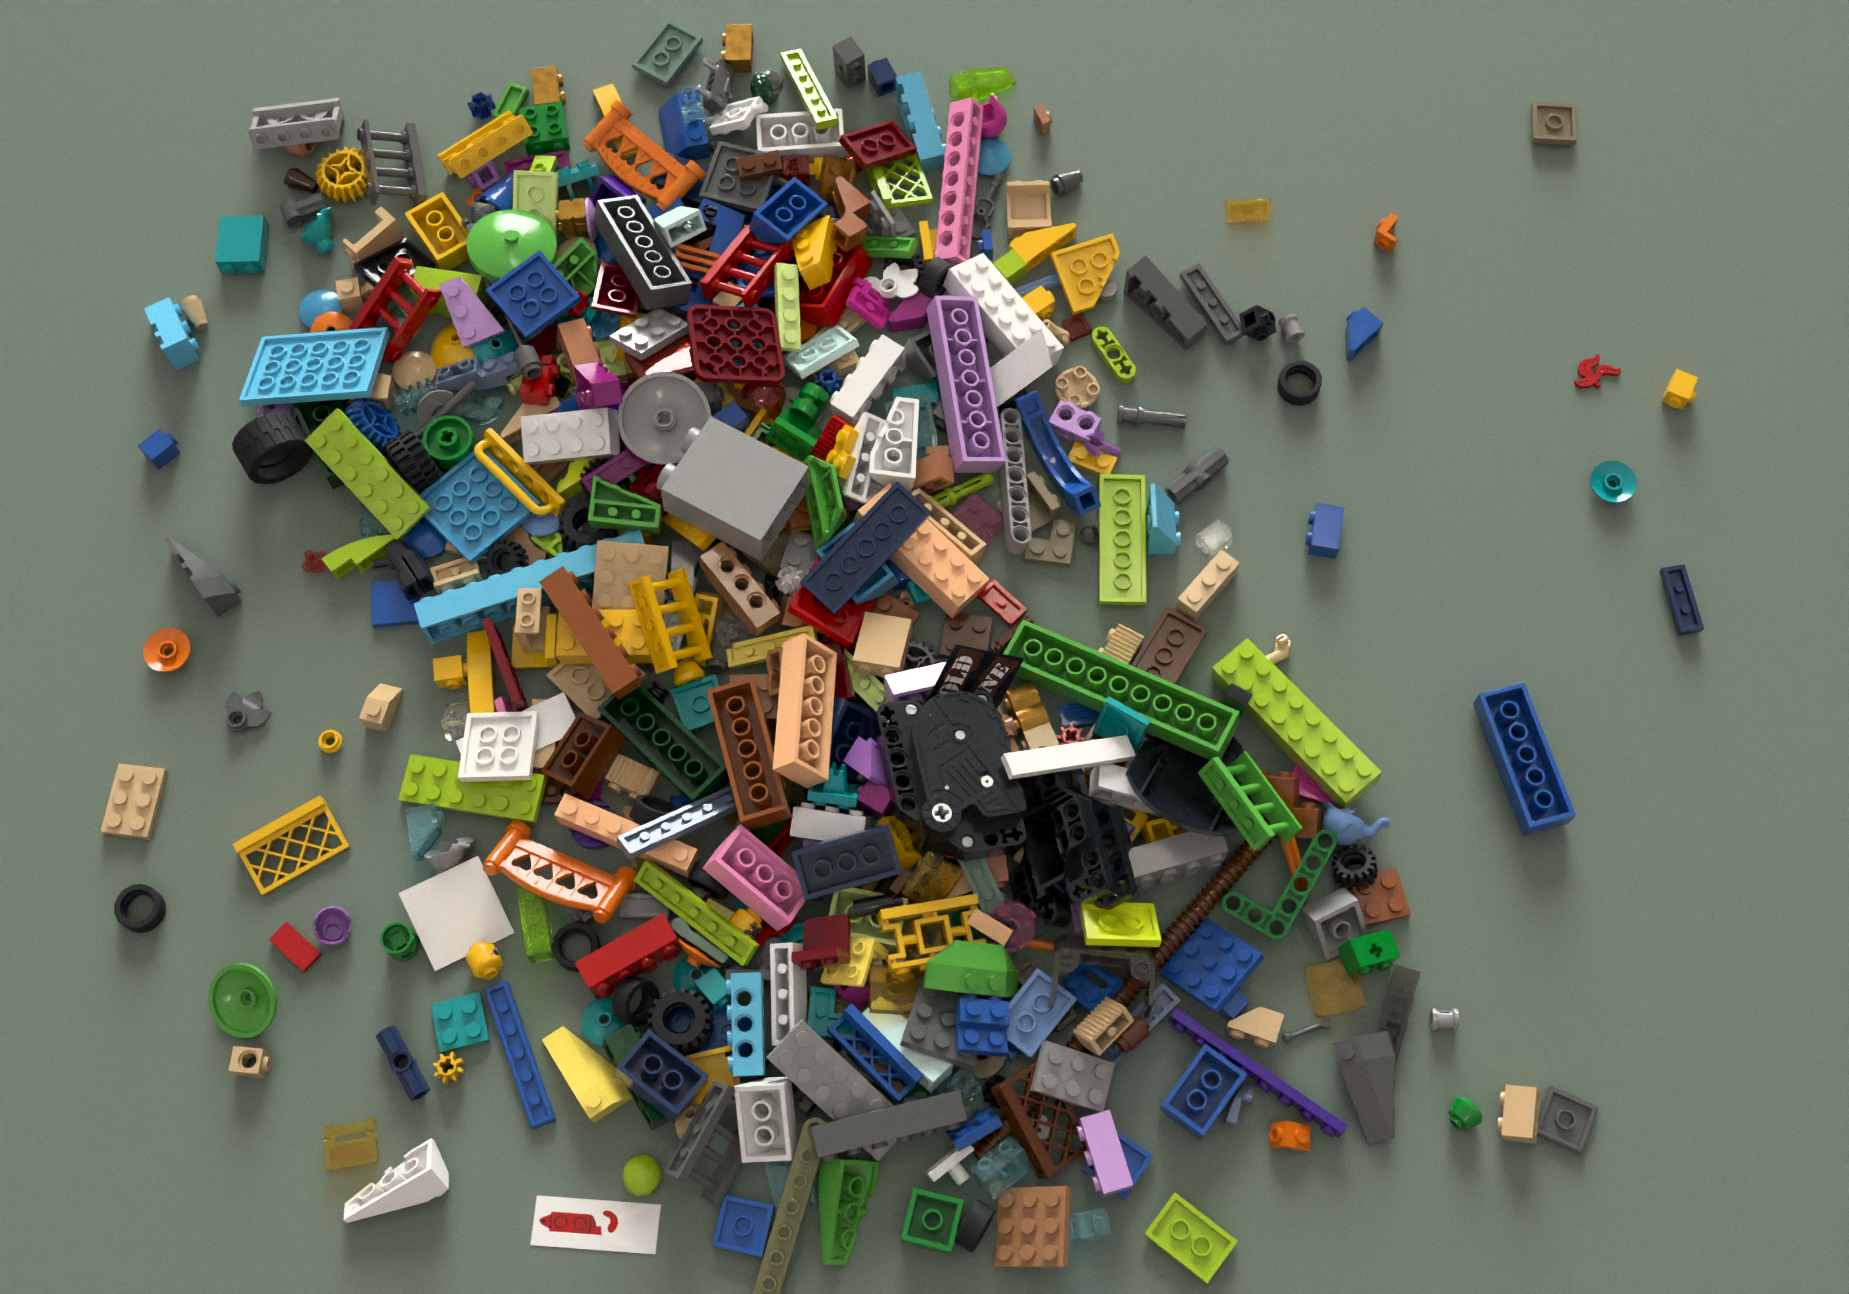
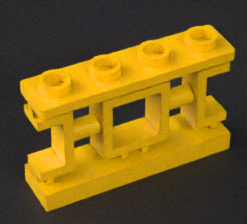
M507 111L438 154L437 157L449 175L455 173L459 178H463L532 135L533 131L523 115L516 117L515 115L513 116L511 111Z
M977 894L880 910L877 913L878 924L881 925V933L893 931L897 954H891L886 957L889 966L887 968L888 973L895 972L896 976L909 974L910 969L920 968V971H925L926 962L953 943V937L964 936L965 941L986 943L985 938L973 940L971 927L967 924L975 908L978 909L979 900ZM969 909V911H964L960 914L962 926L950 927L948 914L938 916V914ZM921 917V919L912 922L914 934L902 936L900 923L889 924V922ZM942 923L946 945L925 949L920 926ZM916 944L918 957L929 956L928 958L897 963L898 960L906 958L904 948L906 945Z

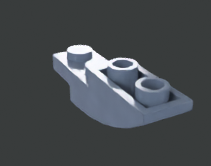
M509 352L494 359H488L482 363L478 357H474L438 369L436 371L435 385L437 388L461 390L473 379L479 385L475 390L488 389L509 384L510 375L519 373L520 370L513 357L514 352Z

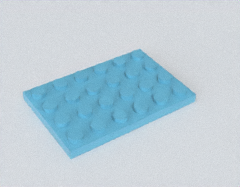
M387 327L264 336L261 338L239 401L242 407L369 398L390 332Z

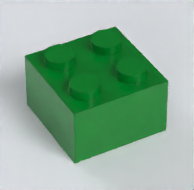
M913 1187L901 1243L952 1255L964 1200Z

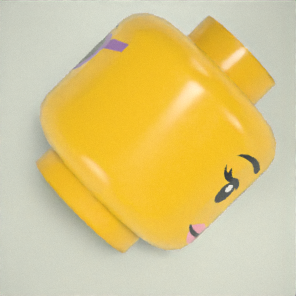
M484 941L472 945L466 956L473 976L479 979L489 980L494 978L503 965L496 946Z

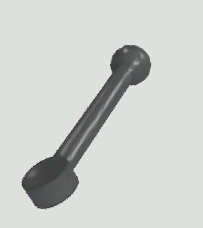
M1324 1018L1321 1023L1291 1034L1285 1033L1282 1038L1284 1042L1288 1043L1292 1041V1038L1322 1027L1327 1029L1331 1026V1020Z

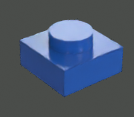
M990 230L981 231V239L977 241L979 253H984L989 260H993Z

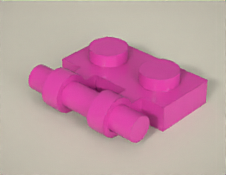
M857 276L853 281V284L856 286L851 288L845 305L877 330H881L886 324L890 313L888 309L892 302L882 297L877 290L871 287L872 284L869 281L862 280Z

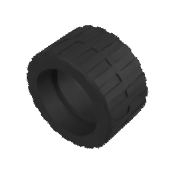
M286 412L267 413L255 418L238 431L232 442V449L247 476L257 484H273L293 476L308 463L312 455V448L305 442L307 437L293 415Z

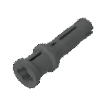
M1119 403L1117 424L1127 422L1135 423L1136 426L1146 423L1186 427L1187 413L1145 410L1144 407L1139 405L1136 408L1126 407Z

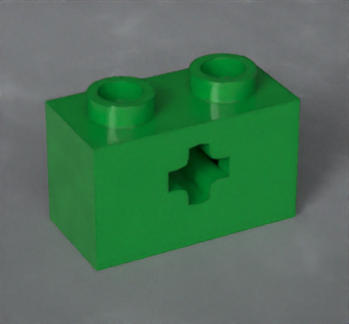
M1390 929L1349 939L1337 947L1348 975L1358 973L1359 976H1364L1372 973L1375 968H1379L1380 971L1389 969L1394 966L1393 962L1401 957Z

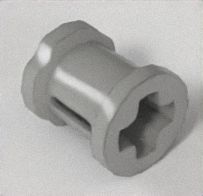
M1288 314L1278 321V325L1283 328L1286 334L1285 340L1287 343H1295L1305 336L1304 331L1300 329L1297 323L1298 317L1296 314Z
M1436 1008L1430 1009L1431 1030L1452 1028L1453 1031H1458L1459 1014L1457 1008H1452L1451 1011H1437Z

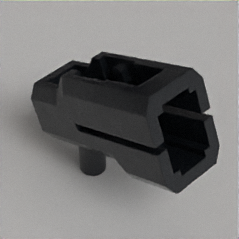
M397 540L387 545L384 549L387 555L386 558L372 560L374 569L383 567L395 569L397 583L407 600H413L421 596V592L415 585L416 583L424 594L434 589L433 583L435 580L418 551L408 548L404 540Z

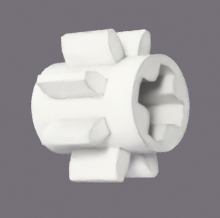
M787 566L778 572L777 577L779 580L775 581L779 591L791 595V592H798L801 587L800 581L805 576L802 570L799 571L797 567Z

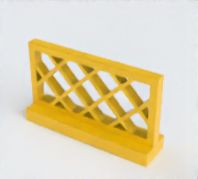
M321 795L233 843L236 852L239 853L262 896L350 847L328 808V804ZM323 813L329 819L326 830L313 827L316 817ZM331 826H333L335 832L330 831ZM298 827L308 828L304 842L292 839L294 830ZM312 830L325 833L321 846L308 843ZM328 835L338 836L342 845L335 849L326 848ZM277 839L286 841L283 854L270 851L273 841ZM290 842L303 845L299 858L287 856ZM307 846L320 849L317 859L312 862L303 860ZM255 851L264 853L261 866L252 865L247 856ZM269 854L281 857L277 871L265 868ZM285 858L298 861L296 870L291 874L281 872ZM254 868L259 869L258 875L255 872ZM263 871L275 873L276 876L273 884L264 888L260 881Z

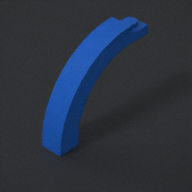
M1034 390L1015 399L1027 438L1048 478L1064 501L1081 516L1101 507L1094 485L1090 484L1080 475L1060 445L1049 422L1038 391Z

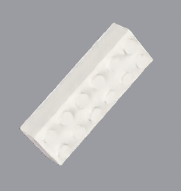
M984 253L949 268L943 286L951 296L978 298L984 335L993 343L1003 357H1006L1040 330H1043L1052 366L1058 363L1064 347Z

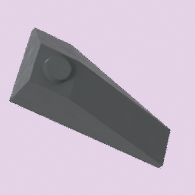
M927 330L909 339L903 347L905 348L906 364L910 370L932 379L938 375L930 330Z
M170 537L165 539L184 570L190 576L193 584L218 617L242 602L238 596V593L241 591L233 580L229 582L223 574Z
M1383 1031L1359 1035L1333 1043L1340 1070L1368 1144L1394 1138L1395 1106L1393 1101L1396 1055L1389 1032Z

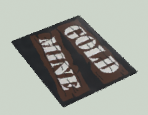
M956 644L927 701L940 693L957 691L974 693L978 690H984L991 695L994 707L998 709L1024 658Z

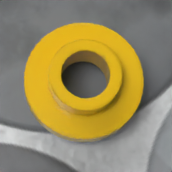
M326 730L318 739L319 747L326 753L338 751L343 744V738L336 730ZM335 739L332 745H327L329 740Z

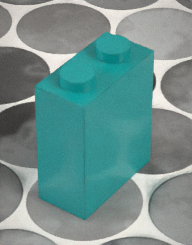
M264 215L220 216L215 263L221 273L232 275L235 273L256 274L265 272L270 227Z

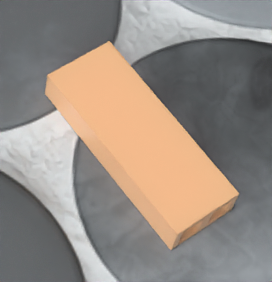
M975 908L967 921V924L1003 946L1013 932L1012 929Z

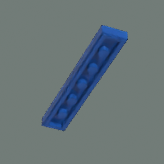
M504 981L484 989L531 1129L534 1130L556 1121L509 982Z

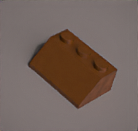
M579 712L540 772L570 792L588 800L627 739L612 725Z

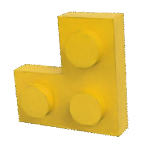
M845 424L843 429L839 430L836 436V444L833 450H830L826 462L834 465L837 475L847 480L856 462V458L850 452L859 432Z

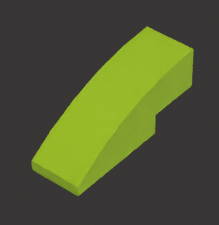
M392 534L361 539L338 548L321 559L338 581L356 567L361 573H364L373 566L372 560L385 558L387 555L384 549L387 545L395 542L396 539Z

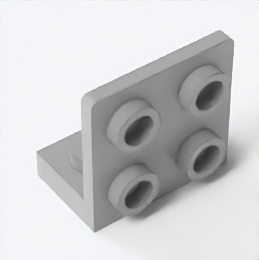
M875 191L870 192V218L874 225L878 224L880 227L881 236L914 238L915 231L899 207L890 208L889 214Z

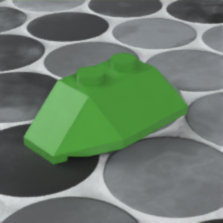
M580 237L553 266L575 291H582L588 296L596 288L597 252ZM564 313V314L561 315V316L567 317L568 314H567V313Z
M808 455L802 462L809 466V489L805 494L815 550H817L829 541L846 520V509L843 506L842 490L839 486L835 466L815 456Z
M955 940L934 958L926 962L923 988L1015 997L1017 994L1019 971L1003 945Z

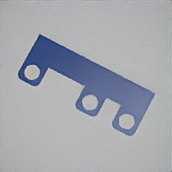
M703 199L699 209L704 221L709 222L708 218L703 214V208L706 205L718 207L716 216L710 218L713 219L711 224L717 227L709 251L718 253L721 256L740 233L745 215L711 200ZM699 264L701 267L711 268V266ZM684 270L687 275L699 279L696 293L690 291L687 305H675L672 307L681 311H688L692 305H713V299H705L702 293L700 280L705 275Z

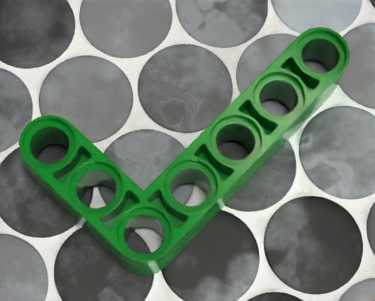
M1322 830L1315 835L1273 912L1236 892H1229L1223 897L1222 906L1224 910L1271 938L1280 939L1284 937L1337 843L1335 835L1328 830ZM1321 835H1329L1331 837L1332 845L1329 848L1319 846L1318 838ZM1308 857H1317L1320 860V867L1316 870H1310L1306 866ZM1297 878H1305L1308 882L1307 890L1303 892L1297 891L1294 888V881ZM1231 896H1236L1240 900V907L1236 910H1230L1226 905L1227 899ZM1291 899L1296 903V910L1293 913H1285L1283 911L1282 903L1284 900ZM1253 908H1257L1262 912V919L1257 923L1251 922L1248 918V912ZM1273 921H1281L1283 923L1284 932L1282 934L1274 935L1271 933L1270 924Z

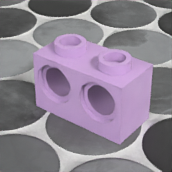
M1060 400L1049 422L1056 436L1073 444L1075 441L1082 444H1092L1094 440L1086 437V435L1099 431L1101 418L1092 411H1084L1078 408L1072 402ZM1068 417L1070 420L1064 421L1060 418ZM1088 426L1090 429L1084 430L1081 427Z

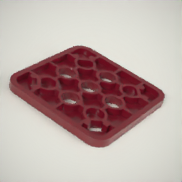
M698 304L692 305L688 309L686 318L693 369L697 379L710 383L778 385L783 381L785 368L777 319L772 310L759 307ZM734 323L739 329H731L727 324ZM707 341H716L719 344V346L712 347L708 344ZM736 341L740 343L741 347L735 348L730 342ZM758 342L762 344L764 348L757 349L752 345V343ZM733 360L742 361L744 366H736ZM708 366L709 368H711L713 370L712 373L705 367Z

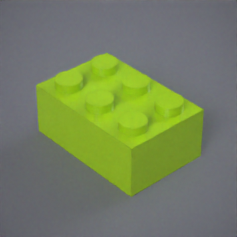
M416 266L413 278L424 289L429 288L441 291L439 284L460 276L484 306L488 308L490 296L485 290L487 288L482 275ZM410 288L415 302H417L420 297ZM441 294L437 305L431 309L428 315L441 314L451 318L443 294Z

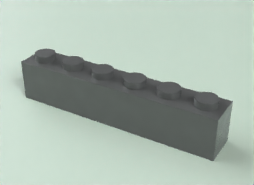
M957 1090L808 1128L815 1159L822 1157V1161L826 1162L838 1159L837 1153L847 1151V1155L850 1156L862 1153V1147L872 1145V1149L888 1146L887 1141L895 1138L897 1143L912 1140L911 1134L921 1132L922 1137L936 1134V1128L946 1126L947 1131L960 1128V1122L966 1121L967 1116L961 1092Z

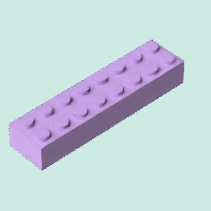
M935 296L926 309L951 458H953L954 473H996L1006 462L978 298Z

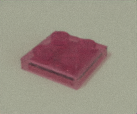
M974 492L951 514L984 541L986 545L1004 528L1003 516Z

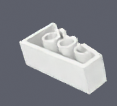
M883 334L878 340L875 339L870 345L869 353L859 359L853 374L847 375L839 392L836 391L830 399L831 412L855 426L862 414L871 408V400H878L883 394L885 384L891 385L896 379L897 371L903 372L906 368L905 348Z

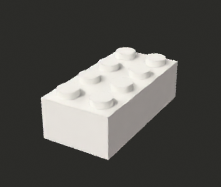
M833 109L838 118L837 126L819 130L815 127L808 111L757 115L758 150L764 152L778 150L779 155H781L782 165L812 163L814 158L824 157V155L846 160L845 149L839 143L840 136L844 134L842 109Z
M606 407L522 416L521 430L524 463L544 464L617 456L620 454L617 410Z

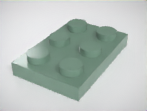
M667 19L633 61L632 68L668 88L703 43V38Z

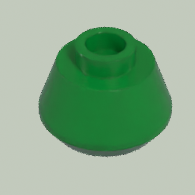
M1463 1096L1454 1098L1448 1113L1450 1115L1449 1121L1458 1130L1461 1128L1468 1130L1482 1123L1480 1110L1469 1099Z

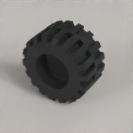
M407 430L385 444L386 452L397 469L418 493L441 478V472L436 463L412 431Z
M585 496L583 500H581V497L576 498L577 502L574 504L572 501L568 503L569 508H564L562 511L563 516L559 518V530L570 552L578 550L579 547L584 545L591 546L597 544V540L615 538L619 535L618 530L603 528L590 535L578 533L580 526L588 522L591 496Z
M673 988L670 989L671 993L669 994L663 992L660 994L662 998L660 1000L655 999L653 1002L654 1007L649 1009V1030L683 1056H686L687 1052H691V1054L696 1053L695 1049L698 1047L702 1049L705 1046V1040L709 1041L711 1037L710 1031H713V1016L708 1004L701 995L699 996L692 989L689 992L686 988H681L680 991ZM682 1009L694 1013L695 1022L688 1032L673 1034L668 1031L666 1025L672 1013Z

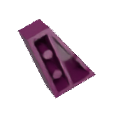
M601 361L574 365L579 393H576V400L578 406H582V410L623 403L619 379L612 372H608L607 367H602Z

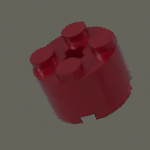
M653 465L649 468L642 467L637 471V478L628 492L635 493L660 504L664 516L668 512L664 511L662 491L656 487V484L665 466Z

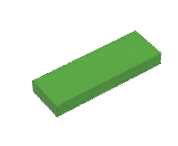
M866 236L865 241L861 244L868 257L911 259L919 242L917 238Z

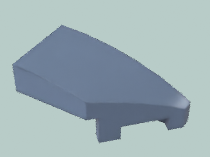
M1246 1083L1237 1093L1229 1107L1224 1125L1235 1126L1241 1104L1249 1106L1252 1102L1254 1084Z

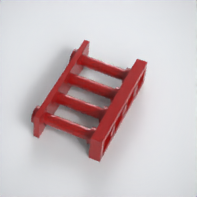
M746 225L700 280L704 298L712 300L721 291L742 297L744 307H753L774 281V265L776 263L787 264L794 257L792 240H789L787 243H781L780 246L757 240L756 235ZM754 249L773 253L769 260L749 254ZM742 263L761 267V270L756 275L737 268ZM731 277L750 282L745 289L726 284Z
M394 257L349 326L351 330L376 328L375 324L381 316L397 332L391 342H387L382 362L395 363L403 356L404 350L431 309L437 305L438 299L442 294L437 289H424L410 275V270L414 264L406 258ZM403 281L420 297L414 307L398 292ZM391 299L408 314L402 325L387 310V305Z

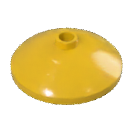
M453 322L437 334L431 346V357L437 370L444 366L459 363L465 359L474 358L471 346L463 348Z

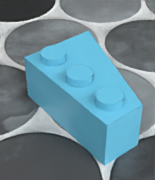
M168 297L144 308L155 330V335L160 340L162 351L176 371L201 360L197 353L200 347L195 338H190L189 334L192 331L186 320L182 322L181 317L184 314L178 303L174 305Z

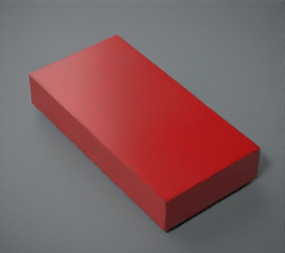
M285 922L269 939L304 973L323 955L288 922Z

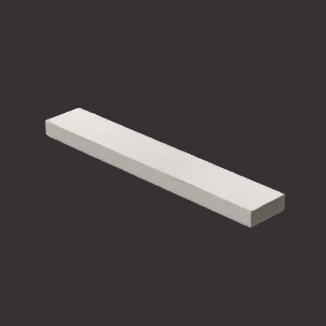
M1124 735L1004 753L1001 760L1009 779L1130 761L1135 758L1136 754L1128 736Z

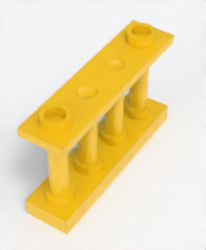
M685 567L667 573V580L652 583L650 575L628 582L656 674L678 667L676 660L692 656L693 661L699 663L713 658ZM671 589L675 602L659 606L655 592ZM678 611L682 625L666 629L662 615ZM685 634L689 647L673 651L669 638Z

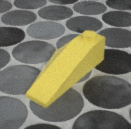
M564 1026L542 1039L576 1098L593 1123H596L632 1099L627 1087L614 1077L616 1068Z

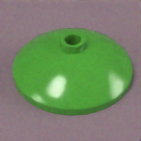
M246 963L232 964L220 970L210 984L208 993L209 1008L214 1020L225 1032L239 1038H250L264 1032L271 1025L277 1010V997L270 979L260 969Z

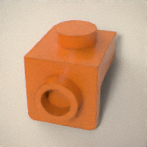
M1392 212L1386 219L1382 218L1377 225V232L1373 242L1380 249L1387 250L1390 253L1395 250L1398 241L1396 237L1391 235L1398 220V216Z
M1291 1121L1271 1123L1269 1132L1270 1148H1285L1300 1152L1310 1151L1311 1126Z

